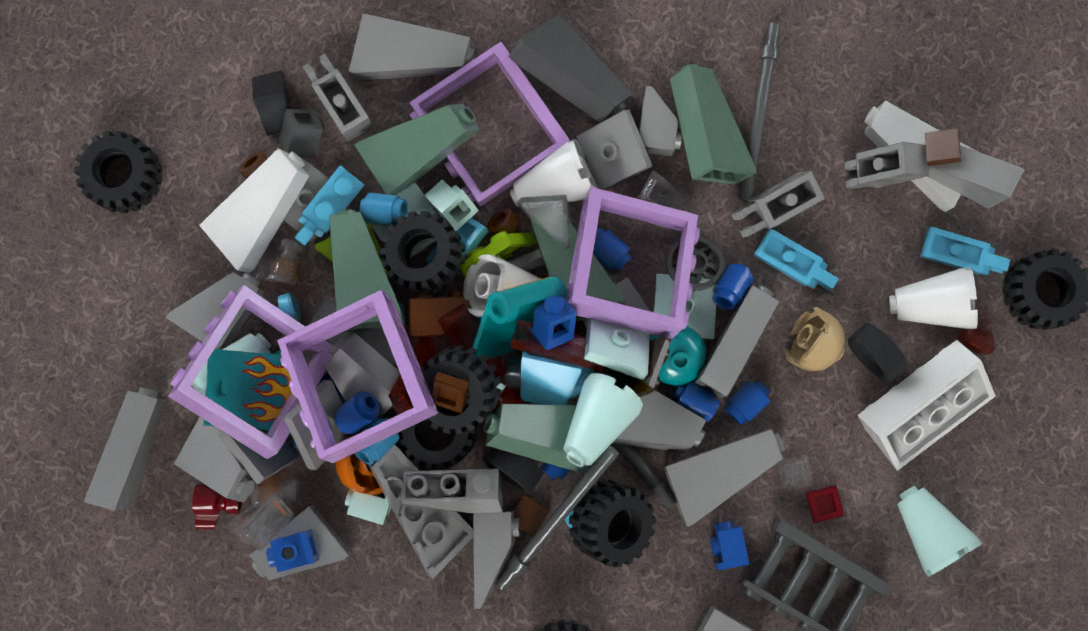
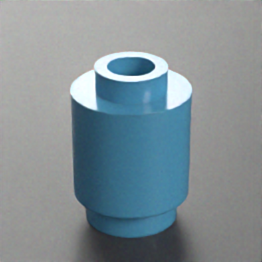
M368 193L366 198L361 200L360 212L366 223L386 226L392 224L396 226L398 224L396 219L400 216L407 219L408 203L398 195Z
M377 417L367 426L365 430L370 429L388 420L389 418L385 417L384 419H381ZM396 433L354 454L364 463L372 465L374 461L379 462L399 440V435Z

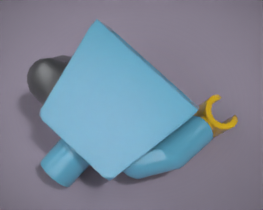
M525 340L523 352L515 350L509 352L504 358L503 366L506 374L503 380L509 388L521 391V399L532 402V405H566L568 399H574L581 393L584 381L591 373H594L597 363L584 359V352L561 347H554L546 351L540 343Z

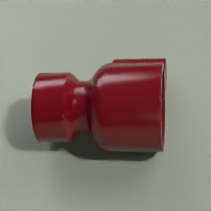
M196 484L192 499L195 529L215 530L220 511L225 510L228 514H240L242 502L225 498L205 484Z

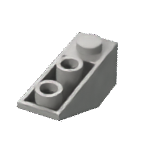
M499 469L403 472L402 503L466 513L503 512V480Z

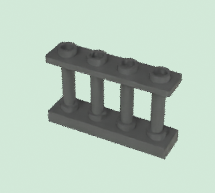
M776 518L771 527L772 530L778 533L775 537L777 542L754 582L752 583L743 577L740 581L746 587L745 594L758 602H761L762 598L772 602L773 606L771 609L788 619L790 614L801 620L798 626L806 631H831L818 622L842 580H847L848 576L859 581L857 585L859 590L835 631H851L869 597H874L876 592L886 597L892 586L779 518ZM796 543L805 549L802 553L804 558L783 595L778 599L765 591L764 588L787 548H792L793 544ZM822 559L832 565L829 570L832 573L806 616L791 607L815 563L819 564Z

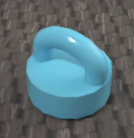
M290 292L278 296L279 306L277 308L296 321H300L302 315L295 296Z

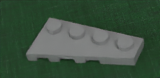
M394 444L379 462L374 461L372 465L368 466L425 571L433 579L474 537V530L457 511L402 503L403 472L419 470Z

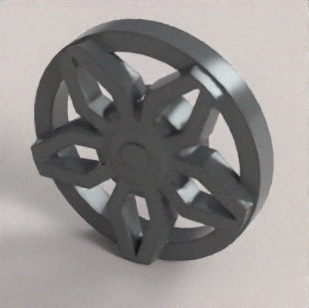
M699 236L697 243L705 245V247L696 250L694 247L693 255H696L697 259L695 268L690 273V276L696 277L695 283H692V292L706 290L715 285L721 277L725 265L724 256L720 248L713 241ZM680 240L672 245L666 260L667 272L673 281L675 280L676 268L673 267L677 266V259L672 261V256L679 248ZM712 250L709 256L707 257L705 253ZM714 255L718 259L719 269L713 263H709ZM706 269L711 270L715 275L707 273ZM701 275L704 279H708L709 281L700 283Z

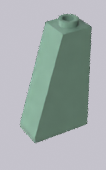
M689 64L682 67L680 72L670 78L692 179L738 184L756 174L754 162L713 70L700 67L697 64Z
M464 104L447 105L360 140L354 146L384 192L388 195H394L418 181L480 129L475 122V115L468 107L464 106Z
M546 206L538 209L535 212L536 215L530 216L549 276H556L561 279L568 290L578 232L560 207ZM593 254L586 295L625 305L622 293ZM576 315L575 323L588 318Z
M341 210L336 215H329L336 311L382 290L393 298L401 321L405 325L404 317L361 212ZM377 315L346 331L382 328Z
M502 404L486 418L484 432L487 433L486 446L586 474L593 466L592 464L579 467L572 464L566 458L567 454L563 449L577 405Z

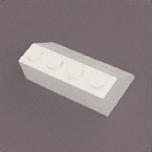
M956 340L948 347L942 349L938 355L926 364L917 368L914 373L901 383L892 387L889 392L876 402L868 405L864 411L858 414V417L867 433L898 471L996 395L982 361Z

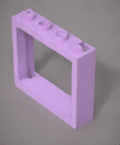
M499 42L410 102L414 111L409 114L412 119L427 114L426 110L495 64H498L553 143L552 146L484 192H481L455 153L449 154L446 157L448 161L444 163L445 168L453 179L459 176L465 185L461 190L467 194L472 202L476 201L479 207L510 188L514 181L566 142L570 141L519 66L508 57L510 53L502 42Z
M591 187L582 204L566 301L576 311V315L657 336L665 335L672 339L682 329L684 330L689 319V313L685 311L686 301H689L693 289V284L689 283L690 273L693 272L697 259L696 255H693V250L700 236V228L697 227L698 215ZM600 210L681 231L670 316L586 295Z
M243 285L235 293L230 290L226 298L221 302L220 306L224 310L219 317L214 315L206 325L204 332L208 335L202 343L197 341L188 353L187 358L191 361L186 369L180 368L173 376L170 384L174 387L168 397L268 459L278 454L290 433L284 417L300 403L299 399L292 392L267 435H265L191 387L242 306L286 336L305 327ZM326 340L307 349L314 354L307 366L315 388L326 371L325 365L333 357L329 353L333 345Z
M382 290L277 340L282 355L280 361L284 368L289 371L291 381H289L290 389L293 395L299 399L302 407L300 417L304 425L310 429L313 437L310 441L311 447L316 449L318 457L322 460L335 463L438 414L393 298ZM378 315L414 408L336 444L302 351Z

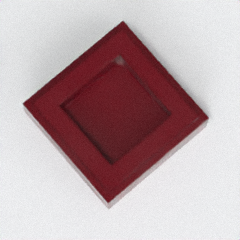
M836 485L805 493L813 523L845 516Z

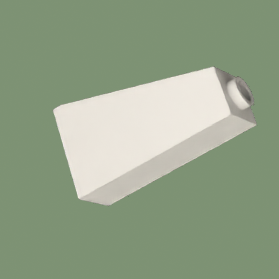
M884 101L878 108L873 106L864 123L868 124L864 134L878 148L900 142L926 145L925 133L940 131L887 101ZM960 142L961 146L972 149L969 146ZM929 177L911 180L944 212L954 208L961 196L956 191Z
M278 148L199 225L238 271L251 273L255 269L309 178V175L302 168L305 163L293 151L287 153Z

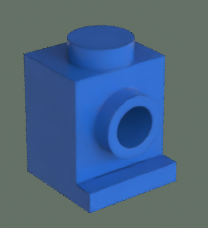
M550 296L544 303L535 307L534 325L530 326L529 331L546 351L574 339L576 311L562 296ZM554 327H556V329L559 332L554 333Z
M732 520L714 523L715 537H710V545L713 556H719V560L713 561L714 567L717 570L749 565L742 526L733 525Z
M312 529L269 541L271 548L266 549L268 563L270 567L276 566L277 573L312 564L319 560ZM286 547H291L294 550L293 558L289 559L285 556L284 550Z

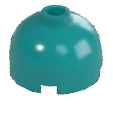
M689 325L684 330L682 329L673 339L670 338L671 342L668 348L670 353L665 363L662 364L658 375L660 381L673 386L686 385L698 377L706 364V345L700 334ZM651 335L649 337V341L659 338L661 336Z

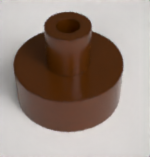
M262 151L252 154L241 164L239 172L247 179L268 159Z
M502 208L490 218L487 229L493 236L503 231L519 233L516 229L519 218L510 208Z

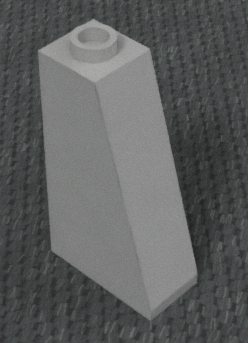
M363 13L349 74L352 79L358 81L451 75L474 60L475 48H471V40L467 36Z
M752 285L749 288L743 301L735 309L707 356L705 366L694 380L695 383L715 394V397L723 398L728 396L779 301L773 298L774 293L761 285H758L757 288Z
M140 387L138 392L127 391L87 491L85 503L114 511L134 508L166 401L157 397L158 391Z
M766 429L664 465L663 468L673 496L676 499L683 524L687 527L693 525L783 459L781 451H784V446L779 434H774L772 429Z

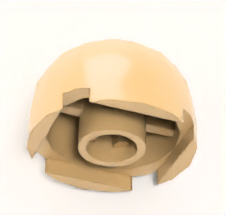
M815 307L813 308L815 311L812 314L806 311L795 322L790 335L797 334L791 349L785 348L787 361L807 371L825 370L839 361L845 351V332L839 320Z

